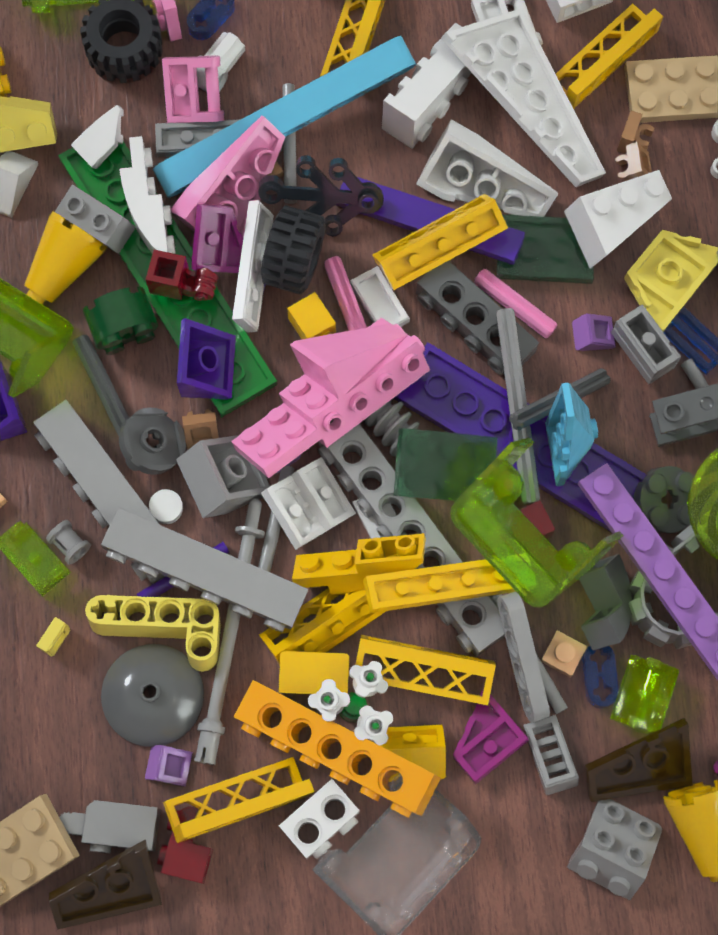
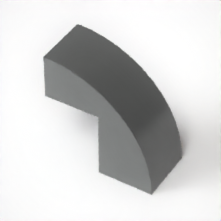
M616 554L592 562L578 575L596 611L581 626L592 650L620 643L630 625L632 614L628 604L632 601L631 590L629 589L630 583L621 556Z

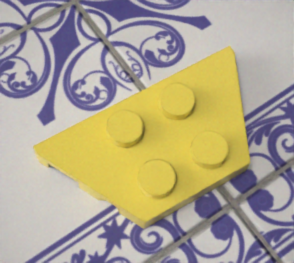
M662 230L626 273L624 280L639 306L644 305L663 332L717 266L718 247L702 244L700 238L682 237L677 233Z

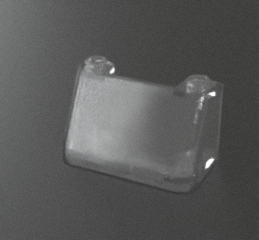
M401 774L397 775L391 782V792L401 788L403 784ZM435 789L422 816L412 812L408 818L389 807L346 853L340 848L328 850L321 855L318 864L312 870L377 935H400L478 850L482 839L470 820Z

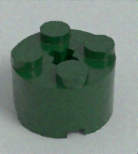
M129 287L112 291L95 299L94 303L96 306L89 310L87 305L83 308V314L96 348L105 350L106 355H113L125 349L124 344L136 340L137 344H143L155 338L153 331L157 329L158 323L143 287H137L138 292L131 293Z

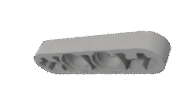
M517 592L500 596L497 599V604L522 707L528 720L531 723H535L549 718L550 710L526 610Z

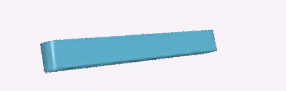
M397 36L164 160L152 170L168 198L185 191L207 167L261 116H264L286 137L406 73L417 64L403 37Z

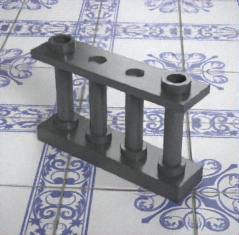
M718 383L652 401L655 412L650 413L649 417L658 447L718 431Z

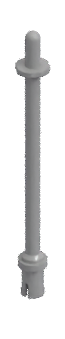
M252 499L249 502L245 525L235 528V533L242 536L238 559L251 564L255 539L264 538L265 536L264 531L257 529L262 507L259 499ZM229 604L207 718L198 724L197 729L200 731L194 762L216 765L220 736L225 733V727H222L223 724L220 718L240 621V615L232 611L234 607L232 604Z

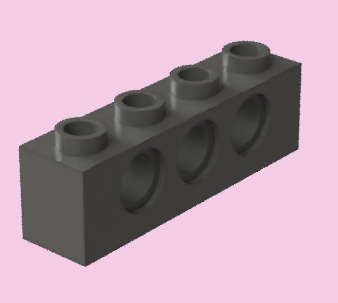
M450 261L427 272L417 282L416 295H418L417 300L427 310L433 309L441 316L440 320L447 329L452 332L456 330L464 337V343L474 353L480 352L486 357L488 365L494 372L499 375L504 374L501 347L493 345L490 341L492 337H499L497 311L502 308ZM453 294L458 297L459 301L448 303L443 299V296ZM476 315L483 322L479 325H473L466 318ZM516 322L521 363L523 366L536 353L539 342Z

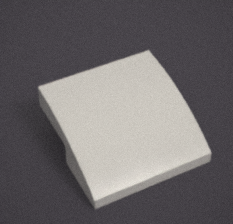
M322 457L261 492L295 550L356 514Z

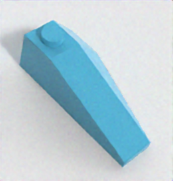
M570 383L561 384L545 422L556 486H563L590 450L594 438H598L596 419L590 418L589 408Z

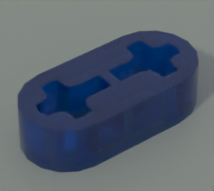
M201 0L187 16L189 34L197 40L210 38L234 12L235 0H226L227 5L219 4L217 7L215 0ZM206 19V27L200 25L196 28V21L202 23Z
M589 646L582 658L585 694L592 706L606 708L614 703L618 697L615 654L610 646L592 650L591 646ZM596 650H600L601 655L607 656V660L601 666L602 672L599 673L596 661L590 660V657L595 654ZM599 678H603L604 689H610L611 694L605 697V701H601L600 696L593 693V690L599 687Z

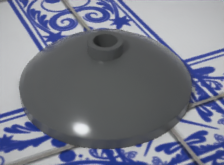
M161 644L141 645L122 654L109 668L101 690L103 712L113 730L125 740L145 747L164 746L183 737L195 725L201 714L204 702V687L201 676L197 670L191 667L188 657L175 648ZM149 686L156 688V695L152 698L144 696V691Z

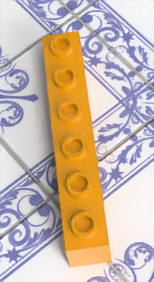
M254 680L234 715V718L244 722L241 727L242 730L258 738L263 732L273 738L270 742L272 746L286 753H289L291 748L302 753L300 761L316 769L319 768L320 764L332 769L329 775L332 778L346 785L349 784L350 780L362 785L359 792L376 801H379L381 796L391 800L393 803L390 808L408 818L412 812L420 816L423 815L441 779L437 775L368 739H357L351 730L333 721H325L322 715ZM276 711H280L282 714L280 724L271 728L269 723L271 715ZM310 726L312 731L310 739L305 743H300L299 732L302 728ZM334 742H340L342 747L340 755L335 759H330L328 756L330 745ZM370 757L372 761L370 772L366 775H360L358 772L359 762L363 758ZM400 773L403 778V784L399 790L391 792L388 787L389 778L393 774Z

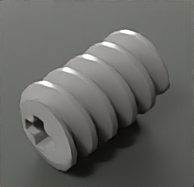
M391 399L367 417L365 424L369 427L375 426L373 430L374 435L378 437L383 436L381 440L383 446L392 445L390 454L394 457L401 455L398 464L400 466L409 465L407 471H410L422 463L432 453L437 444L432 442L425 445L423 442L427 438L428 433L424 432L417 435L415 432L420 423L415 422L408 425L407 421L412 415L411 412L400 415L399 411L403 403L399 402L392 405L390 403Z

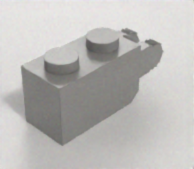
M94 800L87 806L86 814L64 812L59 818L68 834L82 836L81 842L90 844V851L111 853V847L125 848L127 850L146 839L149 851L155 852L161 809L158 807Z

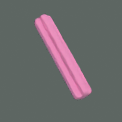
M335 256L325 260V269L348 330L367 328L341 258Z
M483 269L476 276L474 281L476 286L505 308H512L515 316L541 336L548 338L555 331L557 323L490 271Z

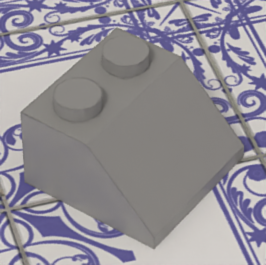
M239 435L200 440L176 459L202 518L224 515L249 504L252 499L263 498L261 492L270 487L266 476L234 448L231 441Z

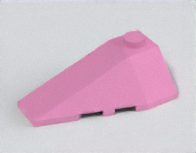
M261 116L186 188L172 206L171 213L195 232L197 204L229 206L233 208L237 220V229L244 238L249 201L261 200L258 193L259 182L263 177L272 173L285 136L264 116Z

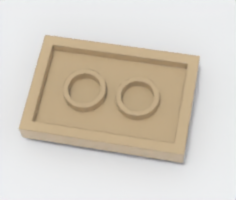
M718 55L626 61L624 71L629 110L643 114L640 123L718 118Z
M47 794L38 796L0 821V907L80 856Z

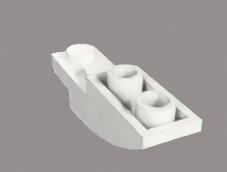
M142 136L130 137L132 167L119 170L131 217L138 233L152 254L154 249L176 254L174 237L167 234V225H172L170 205L164 206L162 195H156L154 177H148L147 167H153L151 147L145 148Z

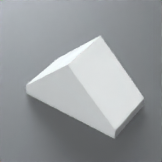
M7 151L0 156V214L13 217L38 166V161L12 151Z

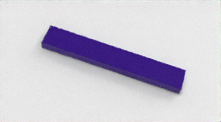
M357 177L362 183H364V182H371V181H368V180H365V179H362V178ZM344 182L340 190H350ZM374 183L383 192V205L374 213L365 214L360 212V214L415 232L455 209ZM367 197L364 198L362 201L369 202L373 199ZM342 203L336 204V206L345 208L348 205ZM508 227V229L469 250L514 265L525 239V232Z

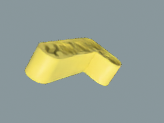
M99 595L90 599L86 605L85 611L92 631L98 635L186 639V652L192 668L201 672L209 671L218 662L221 631L219 610L216 604L205 599ZM102 612H108L104 614L103 619H98L102 616ZM135 612L145 614L139 621L129 620L131 614ZM171 613L177 614L179 616V618L172 623H167L162 620L167 614ZM201 615L213 617L211 622L207 624H200L196 621ZM204 646L211 649L210 653L203 657L194 654V651L199 647Z

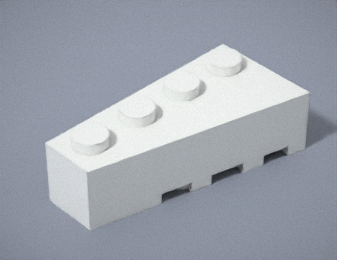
M454 23L448 31L460 28L461 26ZM442 39L433 46L430 59L423 57L417 63L412 79L405 76L398 85L399 90L396 95L389 94L383 100L382 129L411 149H413L418 141L424 142L433 127L431 124L437 117L439 119L443 118L451 105L449 101L455 94L459 96L464 91L469 81L467 78L472 73Z

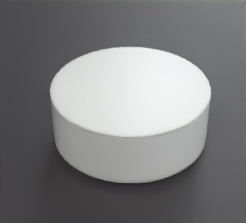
M163 489L157 491L151 497L149 511L159 523L171 524L181 517L183 503L176 492Z

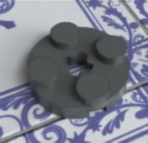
M140 409L121 426L119 433L120 450L125 458L126 465L133 471H141L151 475L165 473L177 464L176 459L185 452L186 440L182 426L177 420L173 422L171 418L166 416L168 413L162 409ZM148 434H152L153 439L159 440V444L155 448L147 444Z
M674 466L656 467L646 473L648 475L644 477L642 482L638 483L635 489L634 501L656 532L674 533L691 525L688 509L699 493L696 481L692 483L694 475ZM667 491L672 496V503L669 508L666 503L661 501L662 496H666Z

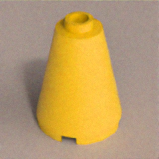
M52 211L24 286L29 288L26 295L42 305L46 300L53 303L108 247L75 224L66 221L64 217Z
M714 780L715 787L704 786L703 782L694 783L692 786L680 787L668 792L669 797H663L665 806L698 870L703 877H709L711 882H718V780Z

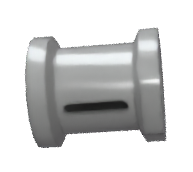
M69 520L59 523L46 537L50 544H54L66 556L65 562L69 565L81 559L91 547L88 540L83 541L72 529V524Z

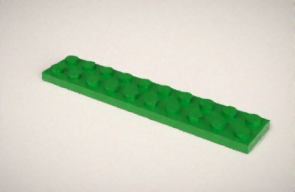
M124 141L123 144H118L116 149L97 169L92 168L73 147L58 155L60 162L77 188L117 212L135 226L127 205L119 170L132 167L131 152ZM172 218V225H167V234L174 237L176 254L186 256L189 270L196 272L191 269L193 249ZM135 228L121 249L119 256L138 286L145 289L150 305L177 348L179 349L181 320L185 318L236 336L232 398L210 399L221 418L277 386V380L245 330L232 320L233 311L217 286L212 300L198 301L194 297L185 295L182 296V300L149 293L145 279L152 253Z

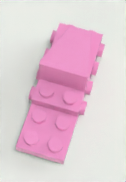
M380 318L367 328L294 341L290 346L304 375L292 381L288 387L279 393L283 404L272 409L264 418L245 429L241 435L231 442L239 454L266 477L270 478L318 441L328 448L429 372L430 368L423 354L425 351L423 343L415 335L409 336L398 324L392 325L383 318Z

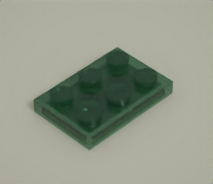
M502 214L508 227L525 232V239L514 265L497 260V278L592 284L594 280V266L591 269L589 268L567 218Z
M399 428L393 496L492 504L498 437Z

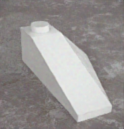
M450 120L438 140L416 185L441 199L452 202L455 200L470 202L486 194L495 199L499 209L503 210L504 213L541 221L558 196V192L484 138L453 120Z

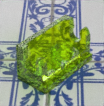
M21 521L17 522L0 536V550L42 597L71 573L27 522L24 524Z
M630 655L610 719L639 733L651 734L661 729L680 670L651 657H648L646 660L637 655Z

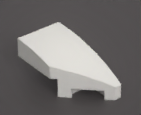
M118 105L102 115L71 144L92 168L97 169L116 149L118 144H123L121 116H124V110Z

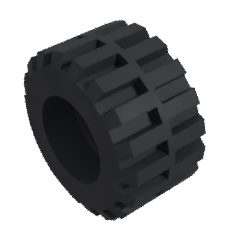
M99 0V6L95 7L92 5L88 9L90 16L84 15L82 19L83 27L80 29L81 40L90 66L95 68L99 76L102 77L106 74L107 80L114 82L115 78H118L120 83H127L129 78H133L135 82L140 80L139 75L141 74L148 76L151 73L150 67H157L159 64L158 57H162L163 52L159 22L156 14H153V9L149 5L144 6L143 0ZM119 32H132L138 35L132 43L126 46L116 47L106 43L111 36Z
M287 205L279 211L270 230L261 266L263 284L302 295L312 280L319 260L325 235L324 216Z

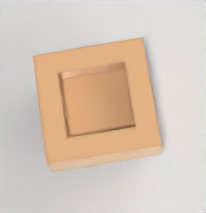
M557 630L541 662L571 678L587 646Z

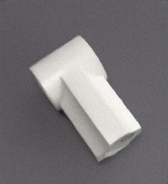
M223 32L204 55L220 56L221 66L218 67L219 92L227 80L228 72L245 52V45L231 32ZM197 68L198 87L207 92L205 68Z

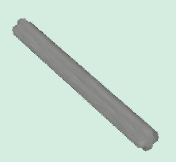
M505 308L497 311V322L511 415L515 411L527 406L515 313L512 308ZM511 423L522 502L524 504L535 503L540 500L531 428L529 425L521 430H516Z

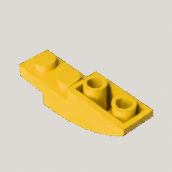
M425 533L359 539L356 550L296 555L292 581L305 588L328 586L331 595L365 590L363 580L366 576L413 570L421 565L424 561Z

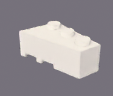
M657 170L580 196L564 212L589 268L591 269L666 205L672 197L660 171Z

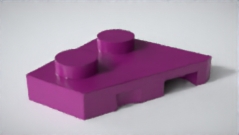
M197 204L191 269L196 271L197 269L208 268L212 272L239 273L243 237L237 229V220L233 208L221 205Z
M490 694L488 705L477 703L472 716H470L466 724L465 732L453 753V759L476 785L526 744L528 737Z

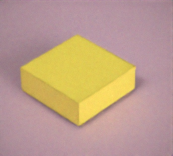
M55 617L36 646L47 655L54 656L71 631L70 627Z

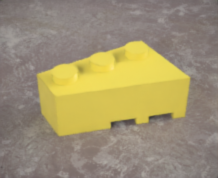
M0 96V152L56 144L57 130L50 102Z

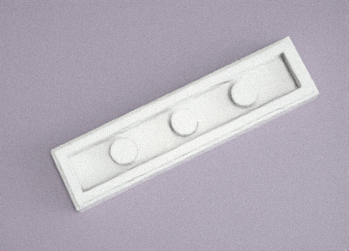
M259 200L249 201L232 316V320L246 332H257L259 327L264 291L261 266L274 215Z

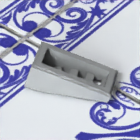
M556 715L535 723L524 724L523 728L528 737V743L545 794L550 795L578 786L579 777ZM553 730L554 735L539 740H536L534 736ZM557 743L558 748L540 753V748ZM562 757L563 762L545 767L544 762ZM564 771L567 772V774L551 779L549 778L550 775H554Z

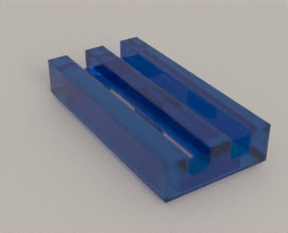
M683 307L663 333L689 359L692 358L696 366L707 375L718 365V338L689 310ZM675 326L677 329H679L696 348H699L711 360V362L708 363L672 328ZM688 326H690L701 338H699ZM704 341H706L717 353H715Z

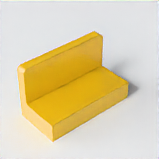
M282 651L280 653L279 693L316 694L322 687L324 680L332 679L336 683V688L348 694V654Z
M443 725L388 727L386 733L388 740L385 744L379 746L422 767L441 779L446 777V745ZM400 773L393 774L388 782L403 781L402 775Z

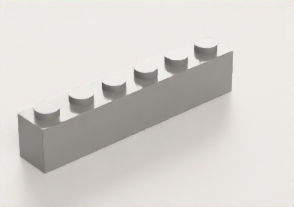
M64 400L33 422L39 431L34 435L45 451L51 448L58 458L53 460V462L64 477L71 474L77 482L72 488L83 503L88 499L96 508L91 513L102 528H105L107 525L110 526L118 507L159 524L67 400ZM133 562L130 565L141 581L148 578L151 584H154L165 577V575L158 573L156 578L137 570L139 564Z
M119 507L101 543L102 548L107 550L106 557L121 564H125L126 560L139 564L138 571L154 578L157 577L158 573L171 578L169 584L181 590L188 591L189 587L202 591L200 597L211 603L220 605L222 600L234 605L232 611L251 619L253 614L266 619L264 622L265 626L279 632H283L284 628L292 629L308 592V589Z

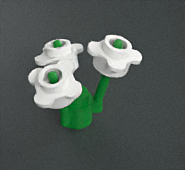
M371 661L366 666L354 665L351 667L349 675L353 678L355 692L348 694L341 692L336 688L335 681L326 679L322 682L320 690L316 694L309 696V706L317 708L322 713V718L325 721H334L337 714H340L341 718L347 722H357V727L354 729L357 739L374 740L377 745H383L388 740L386 733L389 724L393 722L392 714L386 710L383 712L373 710L371 706L367 705L365 697L373 696L377 692L383 694L388 689V683L383 680L381 674L382 665L379 662Z

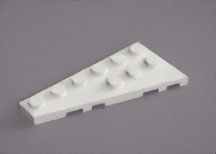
M522 8L445 32L441 37L444 43L575 187L597 180L606 173Z

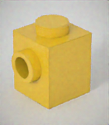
M316 292L287 308L288 320L301 339L336 333V322Z

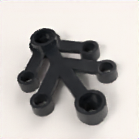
M308 155L298 158L296 172L302 178H309L318 188L285 186L282 179L276 175H267L259 182V197L267 204H276L281 199L315 201L316 203L305 211L317 215L324 214L337 203L348 204L336 215H328L324 219L325 234L331 237L340 235L343 225L360 212L365 214L374 213L382 207L384 202L382 190L374 183H362L348 168L346 160L342 158H335L330 161L329 175L333 180H342L350 190H339L316 166L315 160ZM303 164H309L311 168L308 170H304L300 166ZM340 166L344 170L342 172H335L333 168ZM269 190H273V191H275L277 194L270 195V194H267L266 192L269 191ZM367 197L373 199L369 202L362 201L364 198ZM330 223H336L338 227L330 228L328 227V225Z

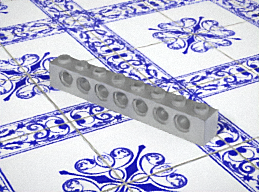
M360 424L328 448L319 442L321 448L318 449L320 456L328 466L333 463L340 473L337 475L338 480L347 492L353 490L358 499L360 498L357 501L359 509L365 517H374L380 525L376 528L380 537L401 536L407 530H413L418 534L425 533L424 558L434 557L438 560L440 566L463 563ZM348 452H356L360 455L361 460L351 464L346 462L343 456ZM367 478H375L380 482L381 486L376 490H369L364 487L362 482ZM387 503L394 504L399 508L400 513L397 516L390 517L383 512L382 507ZM421 564V565H419L418 567H416L415 569H420V568H425V567L423 566V564ZM489 596L437 603L438 608L436 612L447 626L452 624L459 634L456 636V639L466 653L472 651L475 657H477L505 637L499 610ZM466 610H473L479 615L480 622L476 625H469L463 620L462 613Z

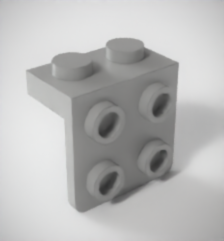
M611 799L598 801L585 835L571 856L567 868L578 873L581 877L609 889L613 894L631 900L646 879L662 833V827L658 823Z

